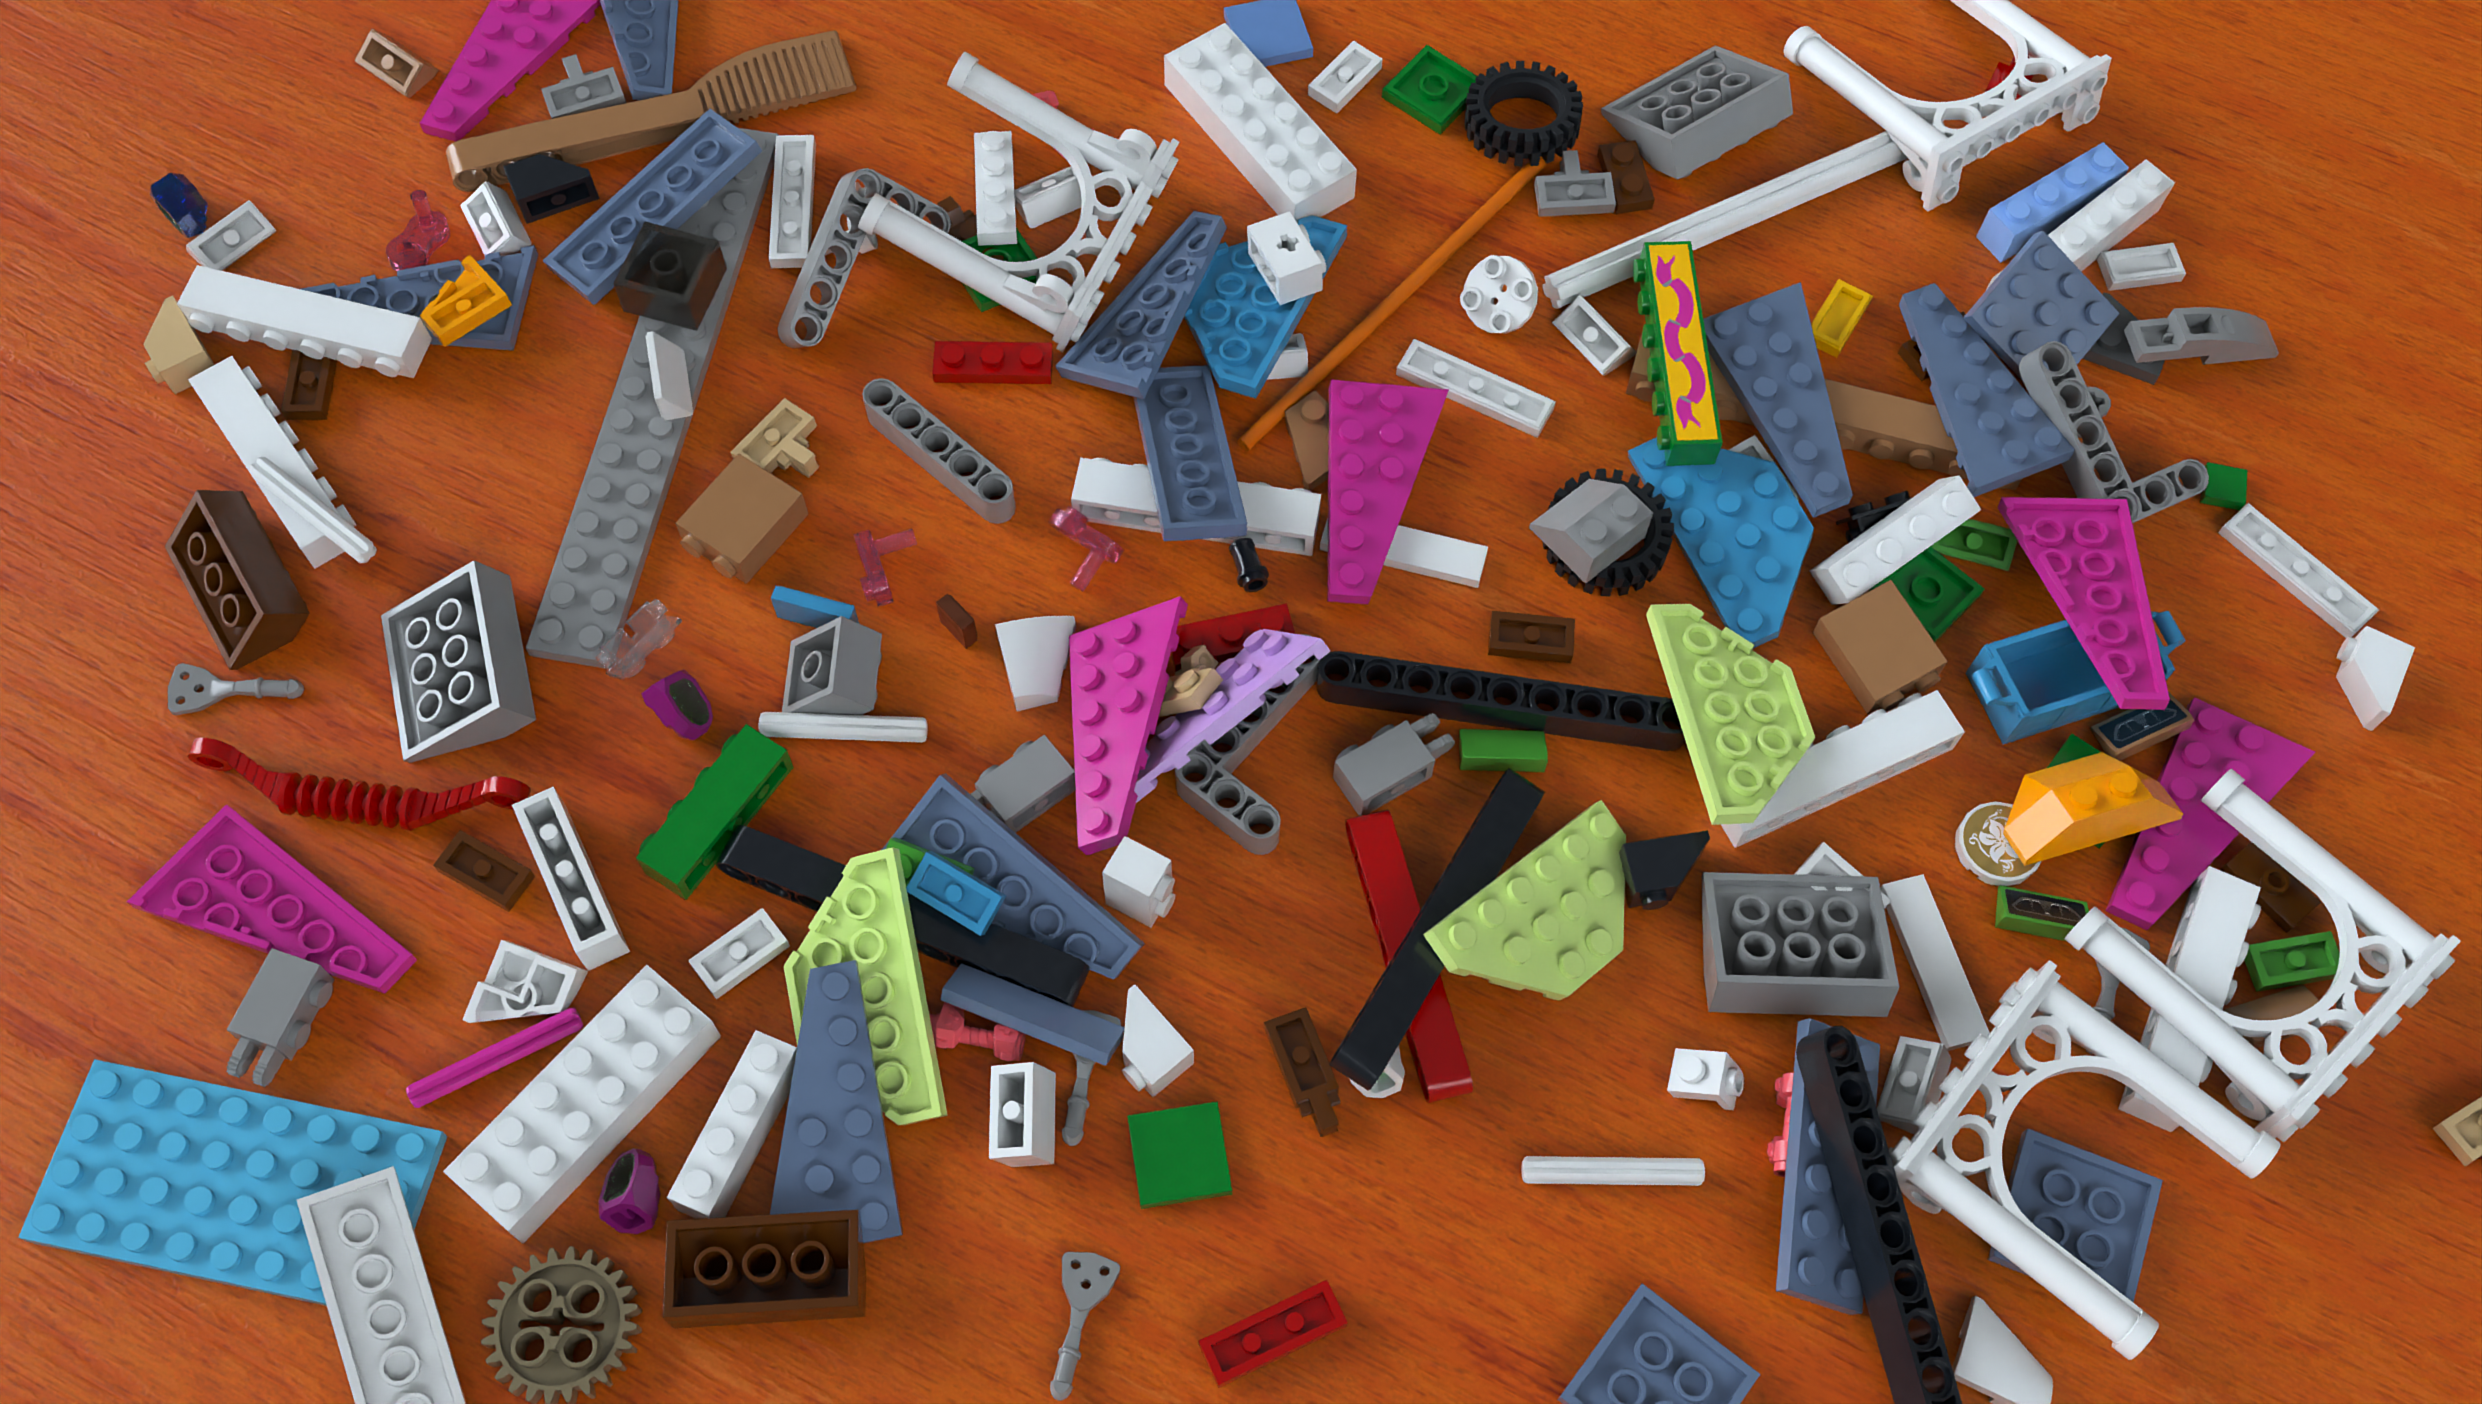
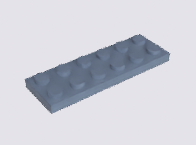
M709 109L544 258L543 262L550 271L595 305L762 152L756 140L712 109Z
M1209 366L1159 368L1145 399L1134 397L1163 541L1246 536L1247 520Z
M1811 1018L1798 1021L1796 1049L1798 1042L1803 1037L1833 1026ZM1854 1035L1876 1104L1880 1044ZM1795 1050L1776 1291L1848 1315L1863 1313L1864 1294Z

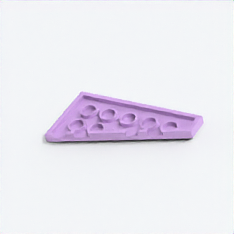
M1269 629L1258 630L1252 633L1244 641V648L1234 658L1224 661L1216 668L1223 681L1201 709L1178 713L1175 716L1168 717L1157 726L1155 730L1156 735L1146 744L1145 752L1148 754L1145 770H1139L1134 792L1138 795L1136 803L1155 789L1158 784L1156 779L1158 775L1171 771L1174 768L1179 770L1191 761L1187 755L1188 752L1204 739L1209 745L1213 744L1263 705L1266 700L1264 693L1267 690L1276 688L1283 683L1288 685L1300 676L1296 668L1309 657L1315 655L1320 660L1331 650L1324 641L1317 637Z

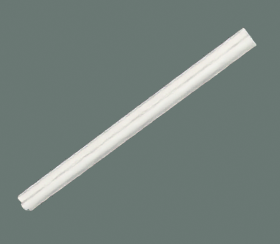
M1926 120L1932 125L1933 120ZM1887 131L1551 273L1544 277L1546 282L1542 284L1544 294L1550 298L1553 308H1561L1572 303L1579 295L1584 298L1633 277L1634 260L1640 259L1644 242L1691 241L1692 250H1696L1903 161L1908 157L1891 139Z

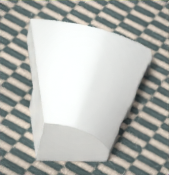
M1042 616L995 624L1016 711L1058 702L1062 686L1061 678L1069 658V636L1076 630L1074 616Z
M501 940L484 982H477L462 1020L468 1023H478L560 1013L566 1010L572 1003L588 971L513 942Z
M1974 1296L1971 1299L1959 1334V1338L1962 1340L1952 1366L1955 1380L1990 1396L1989 1402L1992 1404H2050L2053 1393L2052 1376L1983 1299Z

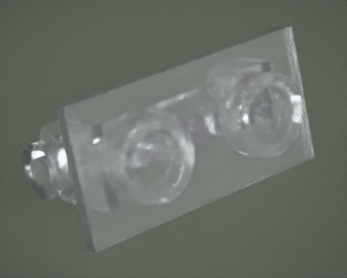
M654 599L651 603L646 601L626 621L636 634L631 638L622 628H619L598 648L600 653L595 658L606 669L612 665L606 672L608 676L622 680L625 677L630 678L645 666V658L655 648L659 649L672 640L676 633L674 629L682 620L677 617L663 615L667 608L658 599Z

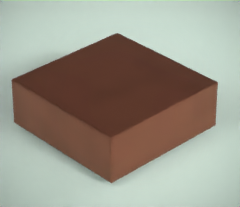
M946 594L939 599L936 605L940 622L967 649L977 641L978 637L974 619L951 595Z

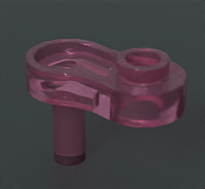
M415 190L411 193L410 197L416 215L410 219L405 230L386 246L389 264L395 271L425 266L432 253L447 242L450 237V228L446 217L438 211L431 210L427 194L423 190Z
M1070 506L1065 511L1057 508L1048 523L1069 539L1090 550L1070 581L1073 587L1084 592L1102 562L1106 560L1116 565L1124 549L1109 537L1086 525L1089 519L1081 512Z
M869 529L853 534L866 573L865 577L859 579L867 602L875 600L877 607L893 603V597L879 556L916 545L917 541L913 529L874 541Z

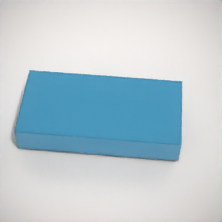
M775 586L771 596L777 618L815 628L841 616L859 623L854 605L783 586Z

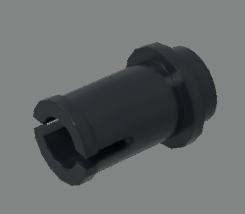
M1241 538L1234 541L1229 546V551L1233 556L1238 571V585L1243 587L1246 592H1257L1263 589L1268 583L1269 572L1265 566L1261 565L1253 540L1251 538Z

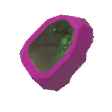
M680 670L661 679L641 693L646 706L655 712L664 726L673 729L681 738L695 740L704 735L712 723L711 704L696 679L686 670Z
M638 1148L624 1152L615 1160L606 1174L598 1201L599 1218L619 1233L639 1234L653 1228L658 1217V1205L661 1195L658 1184L659 1176L656 1175V1164L649 1153Z

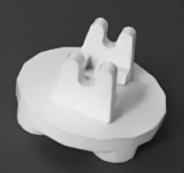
M1490 255L1480 261L1470 271L1464 284V290L1460 295V303L1466 310L1468 317L1477 327L1489 333L1507 334L1521 328L1531 318L1537 305L1538 287L1534 274L1524 262L1511 256ZM1504 285L1507 286V289H1506L1505 292H1504L1503 289H1502V287H1503ZM1495 298L1498 299V303L1496 305L1494 304Z

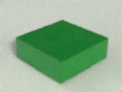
M2207 462L2205 468L2207 469L2209 480L2207 487L2201 492L2200 503L2240 511L2246 504L2248 470Z

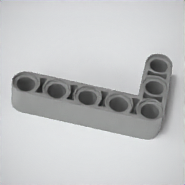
M864 168L842 176L835 188L780 319L778 335L782 343L787 347L795 349L814 346L823 338L865 238L866 232L859 229L858 224L875 193L888 200L891 197L894 198L900 207L921 219L924 216L928 217L933 226L948 234L951 223L947 212L940 206L875 170ZM857 179L865 185L866 193L864 197L858 195L855 190V181ZM842 214H845L851 222L849 233L845 232L840 225ZM827 249L834 252L836 256V266L834 268H831L825 260ZM813 284L819 287L822 294L819 304H816L810 296V289ZM798 320H801L807 328L804 340L800 339L795 332V325Z
M2057 341L2047 342L2022 358L2019 372L2030 397L2075 449L2070 460L2063 462L2062 466L2077 498L2127 499L2131 521L2134 523L2205 490L2209 480L2207 469L2201 462L2194 459L2183 460L2132 483L2067 346ZM2042 359L2048 364L2049 370L2044 366ZM2059 396H2062L2065 400L2066 406L2062 404ZM2077 432L2081 435L2083 443L2078 439ZM2094 468L2098 471L2100 480L2096 477ZM2179 477L2181 478V480H2182V482H2183V486H2182V484H2181L2180 481H2179ZM2145 491L2149 494L2150 501L2146 497Z
M1315 655L1309 657L1312 660L1311 663L1301 664L1296 668L1300 676L1288 685L1285 683L1280 685L1286 689L1284 692L1273 693L1267 690L1264 693L1266 695L1264 704L1251 713L1259 718L1257 721L1250 723L1242 720L1211 745L1204 739L1188 752L1187 755L1191 761L1179 770L1175 768L1176 790L1181 799L1253 854H1268L1276 848L1279 843L1281 819L1279 812L1271 804L1231 773L1317 681L1320 660ZM1225 743L1230 745L1232 749L1227 752H1218L1212 747L1216 744ZM1191 773H1199L1205 778L1199 782H1190L1185 779V776ZM1224 798H1231L1238 804L1232 808H1223L1217 802ZM1256 824H1265L1269 826L1271 831L1265 834H1256L1250 828Z

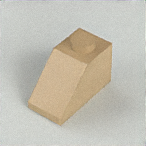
M174 296L166 298L143 344L151 360L145 362V365L157 384L165 381L172 392L177 394L192 386L188 379L215 364L195 329L188 323V319L178 307Z

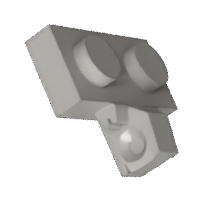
M576 54L562 58L569 78L560 80L561 83L541 89L552 119L626 103L613 67L594 73L593 71L583 73Z
M1578 150L1562 151L1563 157L1559 163L1560 172H1554V175L1536 176L1534 187L1539 217L1614 213L1616 201L1611 172L1589 173L1588 170L1581 171Z

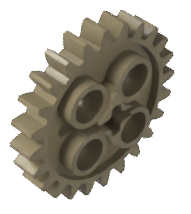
M569 1246L565 1258L562 1259L554 1248H550L546 1263H542L535 1255H531V1270L525 1273L519 1267L514 1266L512 1270L517 1281L513 1285L502 1281L498 1283L505 1296L503 1300H488L487 1303L497 1311L496 1317L483 1319L482 1324L494 1330V1334L482 1339L481 1344L487 1348L496 1349L485 1361L492 1367L502 1366L495 1375V1378L502 1384L512 1380L509 1392L518 1397L527 1389L526 1401L531 1404H537L543 1394L545 1404H557L561 1394H563L566 1403L576 1404L578 1391L580 1390L591 1399L596 1397L594 1383L597 1381H601L603 1384L611 1387L613 1382L608 1372L612 1368L620 1371L627 1370L620 1356L622 1352H637V1348L627 1340L628 1336L642 1333V1328L639 1325L630 1322L631 1318L642 1313V1308L637 1304H627L638 1292L632 1285L621 1287L626 1282L628 1275L622 1269L611 1274L615 1263L608 1257L597 1264L598 1255L593 1250L588 1249L580 1260L579 1251L575 1247ZM544 1291H551L552 1299L547 1308L534 1312L533 1303L535 1298ZM598 1292L600 1300L597 1307L589 1313H581L580 1305L584 1297L590 1293ZM565 1317L577 1326L604 1324L602 1331L564 1327L561 1329L560 1335L547 1326L521 1329V1323L524 1321L562 1325ZM536 1339H543L544 1349L542 1354L535 1360L527 1361L525 1352L529 1344ZM591 1340L593 1349L590 1356L582 1362L575 1363L573 1361L574 1349L581 1342Z

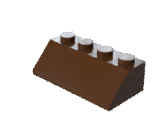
M196 490L167 541L165 549L229 670H238L292 642L310 612L244 492Z
M859 1209L667 1221L663 1318L674 1328L865 1317L866 1268Z

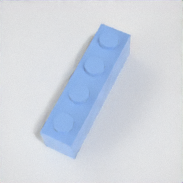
M2103 142L1990 208L1976 238L2002 263L2017 254L2034 233L2044 231L2048 235L2125 176L2129 167Z

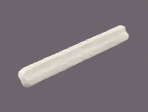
M259 457L255 463L250 465L249 472L255 480L356 561L367 563L371 557L375 556L377 549L372 541L268 458Z
M762 712L758 723L759 732L766 737L922 743L926 741L928 735L927 720L923 717Z
M1526 1156L1521 1165L1523 1182L1528 1184L1699 1186L1705 1179L1704 1162L1700 1158Z

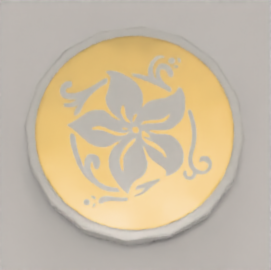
M1996 801L1980 804L1965 815L1956 830L1955 849L1961 864L1967 870L1971 869L1973 873L1979 876L1977 879L1986 884L1996 886L2020 884L2029 878L2041 863L2040 861L2024 866L2003 835L2013 804Z

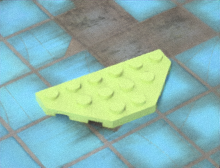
M1691 604L1650 605L1646 617L1711 824L1753 823L1816 738L1792 669L1777 659L1774 663H1771L1752 650L1755 646L1731 629L1725 627L1721 631L1702 618L1704 612Z
M1602 800L1594 803L1423 934L1449 973L1461 976L1475 975L1489 979V983L1519 991L1523 989L1543 993V997L1558 1001L1568 997L1623 951L1625 877L1619 852L1622 845L1626 843V834Z
M892 847L852 857L842 872L844 876L831 897H826L809 924L808 928L810 931L797 951L793 950L784 964L797 1045L810 969L856 960L882 1111L887 1118L897 1125H909L948 1116L900 851Z

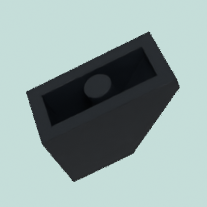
M542 154L503 166L526 224L600 199L590 172L586 168Z
M1708 830L1623 844L1619 855L1625 877V896L1628 908L1642 906L1644 910H1654L1667 905L1702 855L1710 840Z

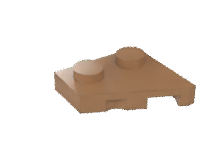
M1316 391L1285 411V423L1288 434L1293 441V451L1296 462H1299L1303 476L1304 489L1309 491L1328 479L1329 404Z

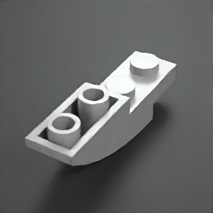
M2213 307L2174 308L2167 318L2130 321L2124 329L2136 363L2200 357L2202 364L2205 365L2276 358L2279 354L2265 320L2255 315L2232 309Z

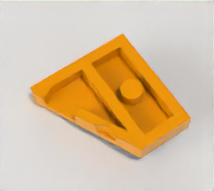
M471 255L461 262L465 270L455 283L447 280L439 290L437 298L431 301L420 314L425 326L444 347L512 306L507 294Z

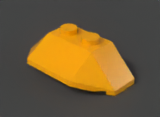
M2100 752L2025 774L2005 825L2003 835L2024 866L2180 820L2183 813L2160 782Z

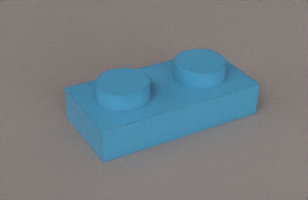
M933 851L925 853L906 887L908 893L980 936L985 935L1006 898L1005 894Z

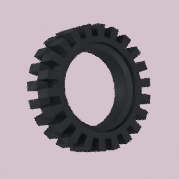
M1516 61L1515 69H1511L1508 62L1501 63L1500 73L1494 66L1488 68L1486 76L1480 73L1476 77V83H1471L1469 93H1467L1464 125L1469 141L1474 140V147L1478 151L1485 148L1484 156L1490 159L1496 153H1499L1498 162L1503 164L1507 163L1509 157L1515 158L1514 166L1521 167L1523 166V159H1529L1531 166H1538L1540 156L1543 157L1546 163L1554 161L1555 154L1561 158L1562 151H1567V147L1572 149L1575 145V140L1578 139L1583 102L1581 91H1577V84L1574 80L1568 82V75L1563 71L1555 77L1556 68L1550 65L1547 66L1544 72L1540 71L1541 63L1534 61L1532 62L1531 69L1524 68V61ZM1529 98L1549 105L1555 111L1557 117L1551 124L1541 128L1518 129L1506 126L1495 120L1490 110L1496 103L1506 99Z
M1597 469L1594 480L1625 485L1653 512L1644 539V546L1633 556L1611 563L1585 584L1583 592L1592 594L1594 586L1602 587L1601 596L1610 597L1613 588H1617L1619 596L1626 595L1631 585L1637 591L1644 587L1646 580L1651 582L1656 577L1658 570L1661 571L1673 540L1674 523H1670L1672 512L1670 507L1663 509L1666 500L1661 493L1654 498L1652 497L1655 488L1652 484L1647 482L1642 489L1639 488L1640 477L1633 473L1629 482L1621 480L1623 470L1614 469L1612 478H1606V469ZM1589 471L1580 473L1578 483L1573 477L1566 481L1564 490L1561 488L1557 490L1548 510L1588 479H1592ZM1543 542V548L1548 549L1546 557L1549 563L1557 562L1555 572L1560 577L1568 572L1570 574L1568 584L1576 587L1581 579Z

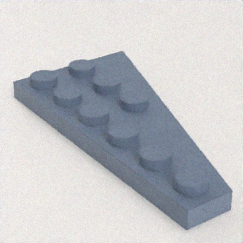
M600 0L632 99L644 100L672 94L678 0Z
M1198 211L1192 212L1057 363L1055 367L1062 378L1145 399L1227 229L1222 216Z
M534 245L522 247L521 253L501 256L499 252L484 254V260L476 261L507 294L512 306L447 346L514 351L538 257ZM457 259L398 270L397 276L377 279L376 275L361 277V283L340 287L335 283L302 288L301 290L420 317V314L427 305L437 298L439 290L446 281L450 280L455 283L465 269L461 261ZM426 327L428 333L432 338L430 344L442 345L438 341V339L431 333V331Z
M1801 282L1704 318L1709 354L1812 517H1817L1849 504L1853 494Z
M1935 283L1903 294L1899 303L1901 313L1911 340L1918 344L1921 352L1920 364L1923 372L1928 371L1930 376L1932 396L1947 436L1954 440L1958 451L1956 460L1959 468L1964 469L1969 480L1967 488L1973 497L2070 460L2075 451L2073 446L1976 331L1963 319L1961 313Z
M946 773L939 775L891 837H896L975 868L973 872L974 877L1006 895L992 924L1073 955L1089 965L1090 970L1114 980L1145 944ZM888 842L886 843V845L883 847L882 850H884V849L887 848Z
M856 960L812 968L809 972L770 1215L859 1209L863 1243L902 1236L903 1230L858 963Z

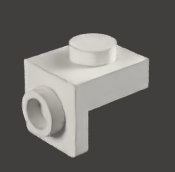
M1675 1048L1667 1091L1676 1098L1717 1101L1724 1110H1734L1736 1097H1739L1743 1091L1744 1076L1741 1068L1727 1052Z

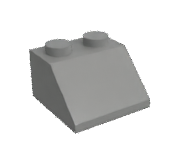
M1588 479L1530 523L1529 529L1584 583H1587L1645 538L1653 512L1625 485Z
M841 616L792 640L782 712L863 715L874 710V704L877 699L878 667L882 658L880 651L882 633Z

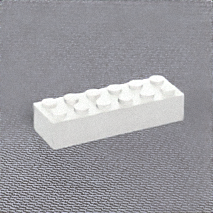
M1226 23L1164 55V76L1167 89L1277 215L1290 211L1298 224V219L1311 215L1321 218L1354 199L1357 169Z
M646 965L443 1172L510 1234L524 1244L721 1038V1035L709 1017L652 968Z

